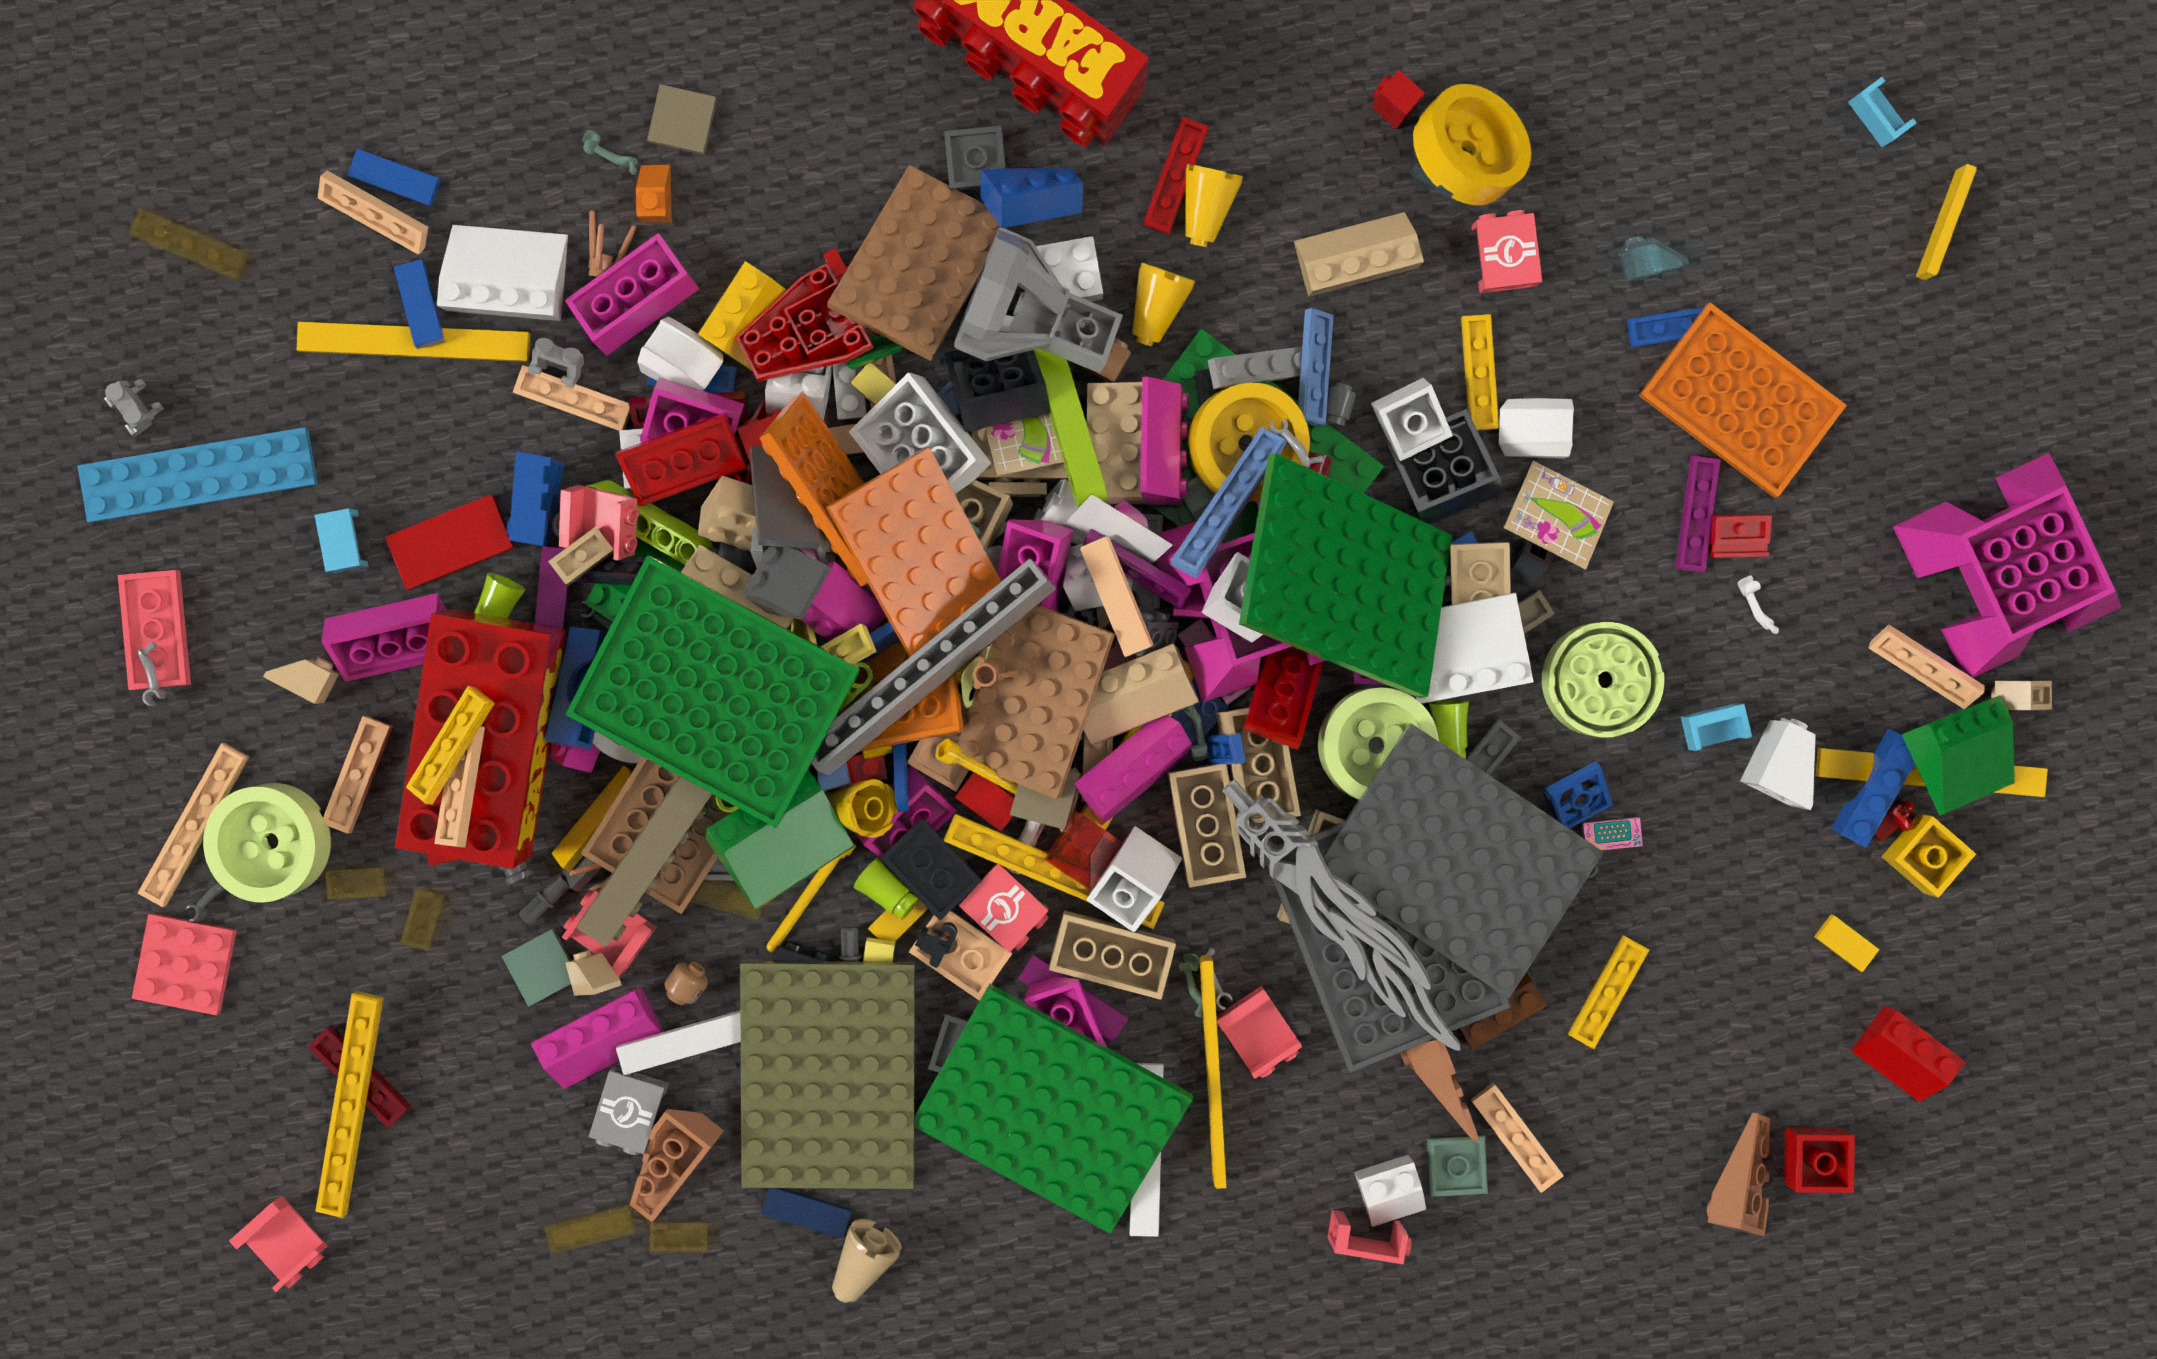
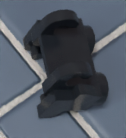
M945 922L941 930L923 927L915 946L931 955L929 962L931 966L937 968L944 954L949 953L957 936V927L952 922ZM948 932L950 936H945L943 933Z

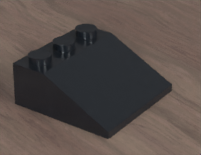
M960 350L944 353L956 404L965 432L1050 413L1047 386L1034 350L989 361L982 360Z
M1467 409L1446 417L1453 435L1452 437L1402 461L1398 459L1390 442H1386L1418 519L1427 524L1503 494L1500 476Z

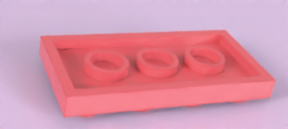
M180 570L118 575L128 689L150 688L145 668L138 656V649L144 650L151 642L157 644V647L149 652L148 656L154 663L159 688L191 685Z

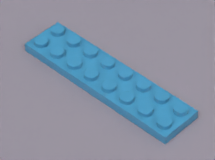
M305 427L78 465L86 518L89 523L318 485L309 430Z

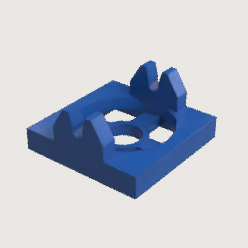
M1596 761L1546 787V791L1542 793L1556 820L1567 828H1571L1613 805L1601 766ZM1590 779L1594 785L1587 789L1582 788L1581 783ZM1572 788L1573 793L1570 799L1560 804L1562 794ZM1587 793V798L1582 803L1575 804V800L1579 795ZM1571 808L1577 809V811L1574 812H1566Z

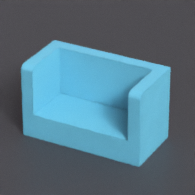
M1883 77L1879 78L1848 102L1881 147L1892 142L1917 123L1914 118L1904 123L1878 87L1885 82Z
M348 508L315 515L326 572L338 573L369 567L368 561L360 559L352 517L359 516L358 510Z
M1735 703L1681 717L1688 750L1697 751L1701 750L1704 746L1737 738L1746 739L1752 737L1744 704Z

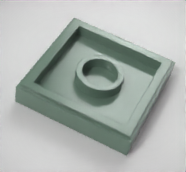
M554 928L501 956L528 1007L571 984L565 962L571 961V958Z
M1478 1135L1479 1140L1473 1141L1469 1136L1427 1138L1431 1197L1488 1194L1484 1135Z

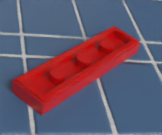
M1182 116L1142 226L1166 235L1170 234L1186 191L1187 164L1193 166L1196 164L1209 126Z

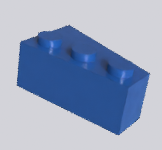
M1072 168L981 169V200L1001 228L1082 213L1083 181Z
M516 452L511 517L507 523L509 540L550 547L553 532L552 521L556 514L564 468L563 462L551 457Z

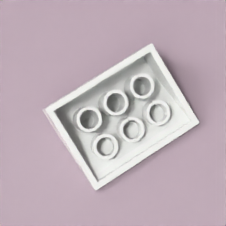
M453 225L439 276L437 306L451 312L561 321L568 235Z
M909 372L849 431L880 474L922 449L930 447L954 494L973 482L991 464L971 436L964 431L963 426L926 378Z
M1516 593L1441 608L1429 697H1416V700L1420 703H1426L1533 682Z

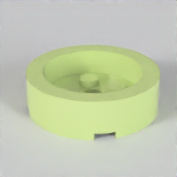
M1599 622L1578 626L1560 637L1552 646L1545 659L1542 671V689L1546 703L1561 723L1578 733L1596 737H1614L1632 732L1649 720L1661 701L1664 689V672H1662L1658 658L1659 654L1643 634L1627 625L1614 622ZM1604 671L1612 676V683L1607 688H1602L1598 682V675Z
M1392 688L1357 690L1341 699L1338 703H1335L1325 716L1318 736L1319 759L1323 770H1325L1333 784L1344 794L1359 800L1409 723H1412L1439 741L1436 725L1426 708L1407 693ZM1374 737H1379L1384 745V748L1379 753H1372L1369 749V741Z
M267 783L231 793L214 808L206 823L203 846L206 862L211 873L228 892L252 902L279 900L309 887L323 872L330 855L329 826L325 825L319 811L321 808L308 794L287 784ZM270 833L275 834L279 841L278 846L271 849L266 838Z

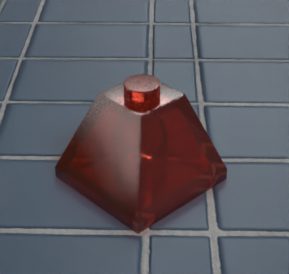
M1076 811L1069 821L1067 830L1062 831L1044 860L1092 891L1123 843Z

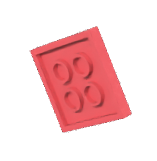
M155 913L148 914L132 999L219 1015L237 930L200 922H189L185 919Z

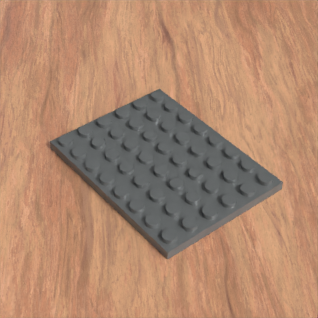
M1409 723L1322 857L1330 872L1360 892L1375 907L1378 913L1509 999L1604 852L1412 723Z
M1343 823L1310 836L1318 842L1321 855L1324 854ZM1297 847L1281 860L1296 863ZM1312 877L1317 892L1319 893L1324 903L1328 906V908L1330 909V907H1333L1341 911L1337 907V905L1334 904L1326 896V894L1319 887L1315 879ZM1277 879L1273 880L1349 1073L1434 1039L1413 1017L1403 995L1389 978L1388 980L1406 1011L1405 1017L1396 1014L1380 998L1366 977L1364 980H1360L1345 950L1336 941L1324 935L1311 921L1300 896ZM1319 910L1321 914L1326 918V920L1332 925V923L1325 916V914L1321 910ZM1376 911L1375 916L1398 932L1420 959L1431 980V989H1425L1434 1009L1451 1032L1511 1008L1505 996ZM1361 940L1373 972L1387 993L1373 962L1374 948ZM1386 958L1408 986L1415 1004L1429 1023L1436 1027L1425 1011L1411 979L1397 965Z

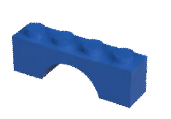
M570 627L569 636L565 643L566 649L563 662L559 669L557 689L553 696L552 711L546 726L545 741L560 747L591 751L595 731L565 714L607 633L601 630Z
M1890 729L1886 731L1874 752V765L1866 784L1854 799L1844 804L1831 828L1867 848L1915 765L1901 734Z

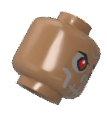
M694 961L678 963L665 981L668 998L679 1005L696 1002L708 984V979L704 974L705 969Z

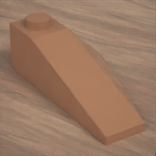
M1434 1038L1400 1052L1405 1066H1411L1473 1141L1479 1140L1470 1112L1465 1102L1462 1103L1460 1099L1464 1095L1453 1075L1456 1072L1446 1046Z
M667 1109L650 1131L649 1144L642 1159V1169L637 1177L630 1206L653 1222L724 1130L702 1113Z
M1752 1113L1707 1205L1708 1223L1759 1236L1765 1235L1769 1198H1762V1186L1764 1182L1769 1181V1171H1766L1765 1165L1762 1164V1158H1766L1769 1154L1770 1118L1758 1113Z

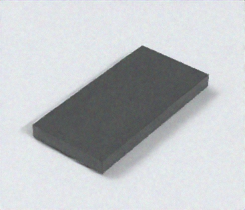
M751 445L749 453L758 545L818 549L820 545L819 529L813 521L812 514L806 506L799 502L796 491L790 482L782 477L779 466L773 457L765 452L763 446Z

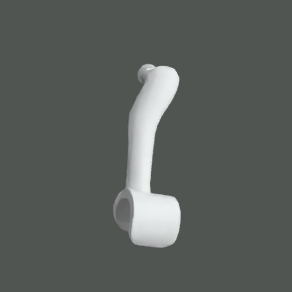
M1751 575L1741 579L1738 582V586L1742 595L1746 596L1755 619L1765 629H1770L1772 633L1777 634L1779 628L1774 626V621L1762 612L1754 595V592L1760 590V583L1753 581Z

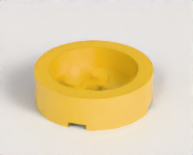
M1472 84L1451 86L1443 91L1420 114L1421 116L1413 132L1416 156L1428 178L1437 187L1442 185L1453 193L1451 198L1469 205H1487L1498 200L1526 174L1531 161V145L1527 131L1516 112L1501 97L1490 90Z
M1261 383L1238 384L1224 389L1207 399L1196 412L1188 433L1191 465L1199 480L1216 494L1244 453L1239 447V439L1242 436H1249L1253 440L1261 427L1269 430L1271 421L1276 429L1281 430L1282 419H1285L1288 422L1287 429L1304 446L1307 454H1309V430L1305 417L1297 404L1281 390ZM1287 442L1280 455L1304 466L1295 450ZM1264 479L1249 502L1261 500Z

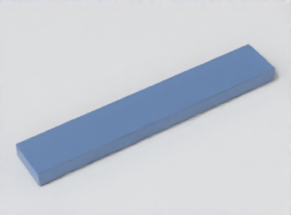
M1263 427L1260 428L1171 559V566L1196 579L1198 578L1263 481L1268 456L1275 453L1280 455L1287 445V439Z

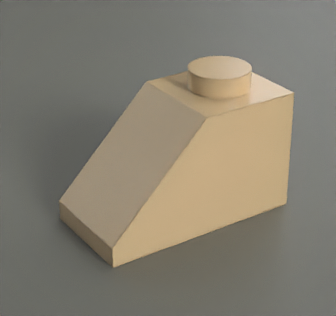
M317 657L316 660H302L266 671L263 677L314 704L325 702L340 673L332 669L333 663Z
M1995 681L1991 698L2000 695L2008 710L2052 709V681Z
M585 950L573 954L574 960L565 962L574 996L595 995L621 986L619 977L602 953L591 954V950Z

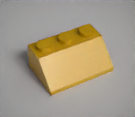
M745 261L698 335L752 371L736 336L777 300L786 289Z

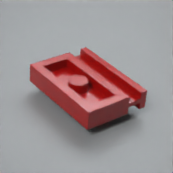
M1712 515L1710 538L1712 550L1709 556L1713 558L1769 556L1767 548L1768 544H1770L1772 515Z

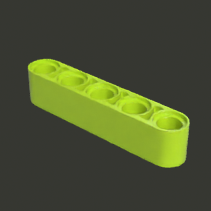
M610 480L586 486L635 498L632 492ZM637 502L636 537L685 565L695 552L694 549L696 550L699 545L713 552L711 540L699 536L698 530L651 503L640 507Z

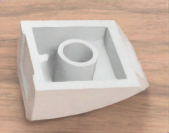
M666 317L660 321V324L649 340L641 348L637 362L641 373L657 381L660 377L703 391L722 365L723 353L688 327L670 317Z
M1507 399L1500 409L1499 445L1504 456L1559 459L1569 457L1573 445L1574 406L1572 399Z

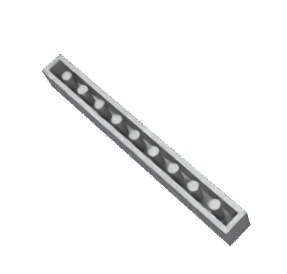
M1028 559L838 716L831 725L812 762L815 769L824 774L831 775L1056 590V587L1041 568L1031 559Z

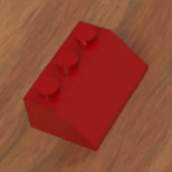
M1885 1005L1851 1049V1052L1918 1102L1947 1087L1966 1063L1900 1012Z

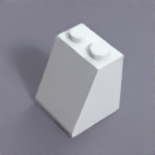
M1781 718L1780 721L1770 720L1740 782L1789 806L1811 810L1814 791L1815 734L1806 730L1808 725L1796 719H1791V721L1785 718Z
M1134 826L1086 900L1135 932L1162 897L1182 857Z

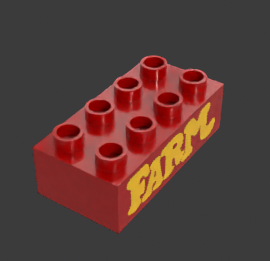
M915 0L912 6L914 12L921 18L916 27L925 37L940 47H945L950 39L959 43L969 51L964 61L973 71L990 81L993 80L998 72L1003 74L1016 84L1011 94L1021 105L1036 114H1039L1044 106L1047 105L1064 118L1059 125V129L1080 146L1087 147L1092 139L1106 146L1144 92L1149 57L1068 0Z
M455 609L431 613L395 848L514 869L532 857L550 743L545 741L546 726L552 711V701L559 680V669L564 658L568 630ZM473 686L495 704L481 725L485 729L466 846L463 848L434 844L444 787L433 805L425 804L408 790L406 786L466 688Z

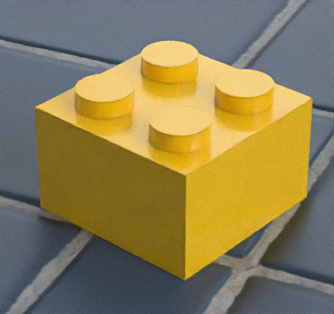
M1918 814L1913 819L1915 824L1911 827L1912 829L1903 831L1881 857L1922 893L1939 898L1976 853L1933 816Z

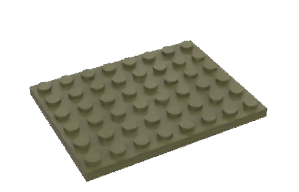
M741 961L742 1188L914 1189L915 962Z

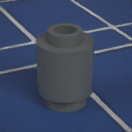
M1336 383L1335 387H1328L1326 423L1329 425L1344 427L1346 421H1349L1356 398V393L1351 391V386Z

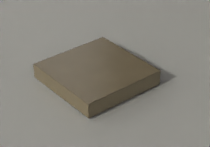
M660 84L647 141L653 144L705 155L717 98Z
M1069 771L1061 798L1054 799L1018 784L1010 815L1067 830L1078 791L1074 782L1081 778L1082 774Z

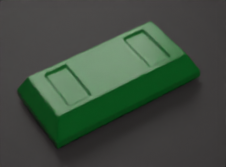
M880 334L868 337L874 348L846 363L848 368L854 370L900 352L902 346Z

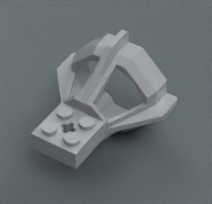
M999 228L962 318L954 347L985 361L1040 348L1101 373L1107 363L1123 315L1071 294L1068 288L1065 289L1059 283L1032 240L1007 229ZM1018 285L1025 292L1021 293L1013 313L1015 316H1008L1006 313Z

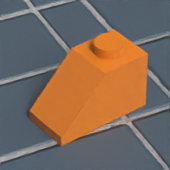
M641 165L636 185V215L642 223H672L670 165Z

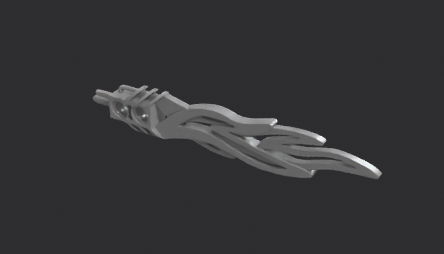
M1236 780L1227 784L1222 789V792L1239 810L1235 819V829L1250 845L1251 855L1255 858L1257 853L1260 857V865L1264 869L1265 864L1270 868V876L1273 880L1277 879L1300 896L1302 904L1314 925L1324 935L1336 941L1345 950L1360 980H1364L1366 977L1380 998L1396 1014L1405 1017L1406 1011L1388 978L1403 995L1416 1021L1438 1041L1459 1051L1460 1042L1438 1015L1425 990L1431 989L1429 975L1418 956L1402 936L1383 920L1375 916V907L1360 892L1330 872L1320 853L1318 842L1314 838L1307 836L1309 832L1303 826L1297 825L1299 821L1295 816L1285 813L1273 799H1265L1261 794L1253 800ZM1258 813L1264 817L1265 821L1262 823L1254 822L1250 815ZM1280 836L1284 843L1281 845L1274 844L1270 837ZM1297 847L1296 863L1281 860ZM1312 877L1315 879V881L1322 889V891L1326 894V896L1334 904H1336L1341 911L1333 907H1330V909L1328 908V906L1324 903L1319 893L1317 892ZM1319 910H1321L1325 914V916L1330 920L1332 925L1326 920V918L1321 914ZM1361 940L1374 948L1373 962L1387 993L1373 972ZM1386 958L1397 965L1411 979L1425 1011L1436 1027L1429 1023L1415 1004L1408 986Z

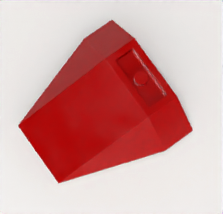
M827 263L799 278L736 336L758 382L847 362L874 348L861 324L827 307L829 299L838 286V282Z

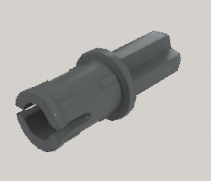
M559 874L542 891L538 890L536 892L537 896L519 912L523 921L527 924H532L549 907L554 908V903L571 889L567 879Z
M856 927L841 929L842 954L839 955V959L842 962H859V959L862 958V954L859 953L858 929Z

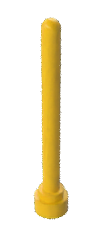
M947 738L939 745L936 752L938 760L947 765L958 763L1016 794L1017 783L997 776V773L992 768L964 754L958 743Z
M852 842L853 848L818 870L767 943V950L769 952H775L838 861L841 858L844 859L846 855L850 856L856 847L854 842Z

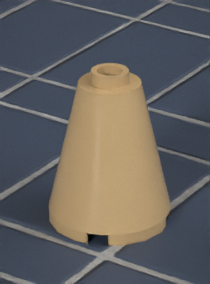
M866 1219L855 1220L848 1229L832 1285L836 1298L842 1302L857 1301L900 1255L899 1252L902 1247L898 1238L887 1228H884L883 1233L873 1228V1225L876 1223L874 1221Z

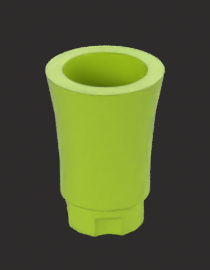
M487 573L484 588L474 613L507 619L515 604L525 592V588L507 577L495 573Z
M1453 699L1429 702L1439 742L1466 759L1465 748L1467 747L1469 700Z
M880 857L876 858L866 867L853 887L901 920L905 919L919 902V899L888 868Z

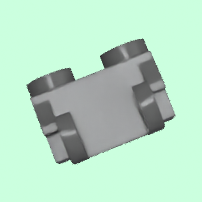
M540 338L535 342L528 373L540 375L542 369L546 370L548 366L567 372V377L563 376L561 383L573 389L581 376V368L584 365L583 354L576 348L564 349L553 344L550 339Z
M142 379L134 381L136 386L133 388H128L130 385L127 381H117L108 385L105 390L106 397L104 400L111 409L117 407L124 420L128 423L125 425L126 429L133 437L151 426L154 416L164 409L160 402H156L151 405L153 409L148 411L136 395V393L146 387Z

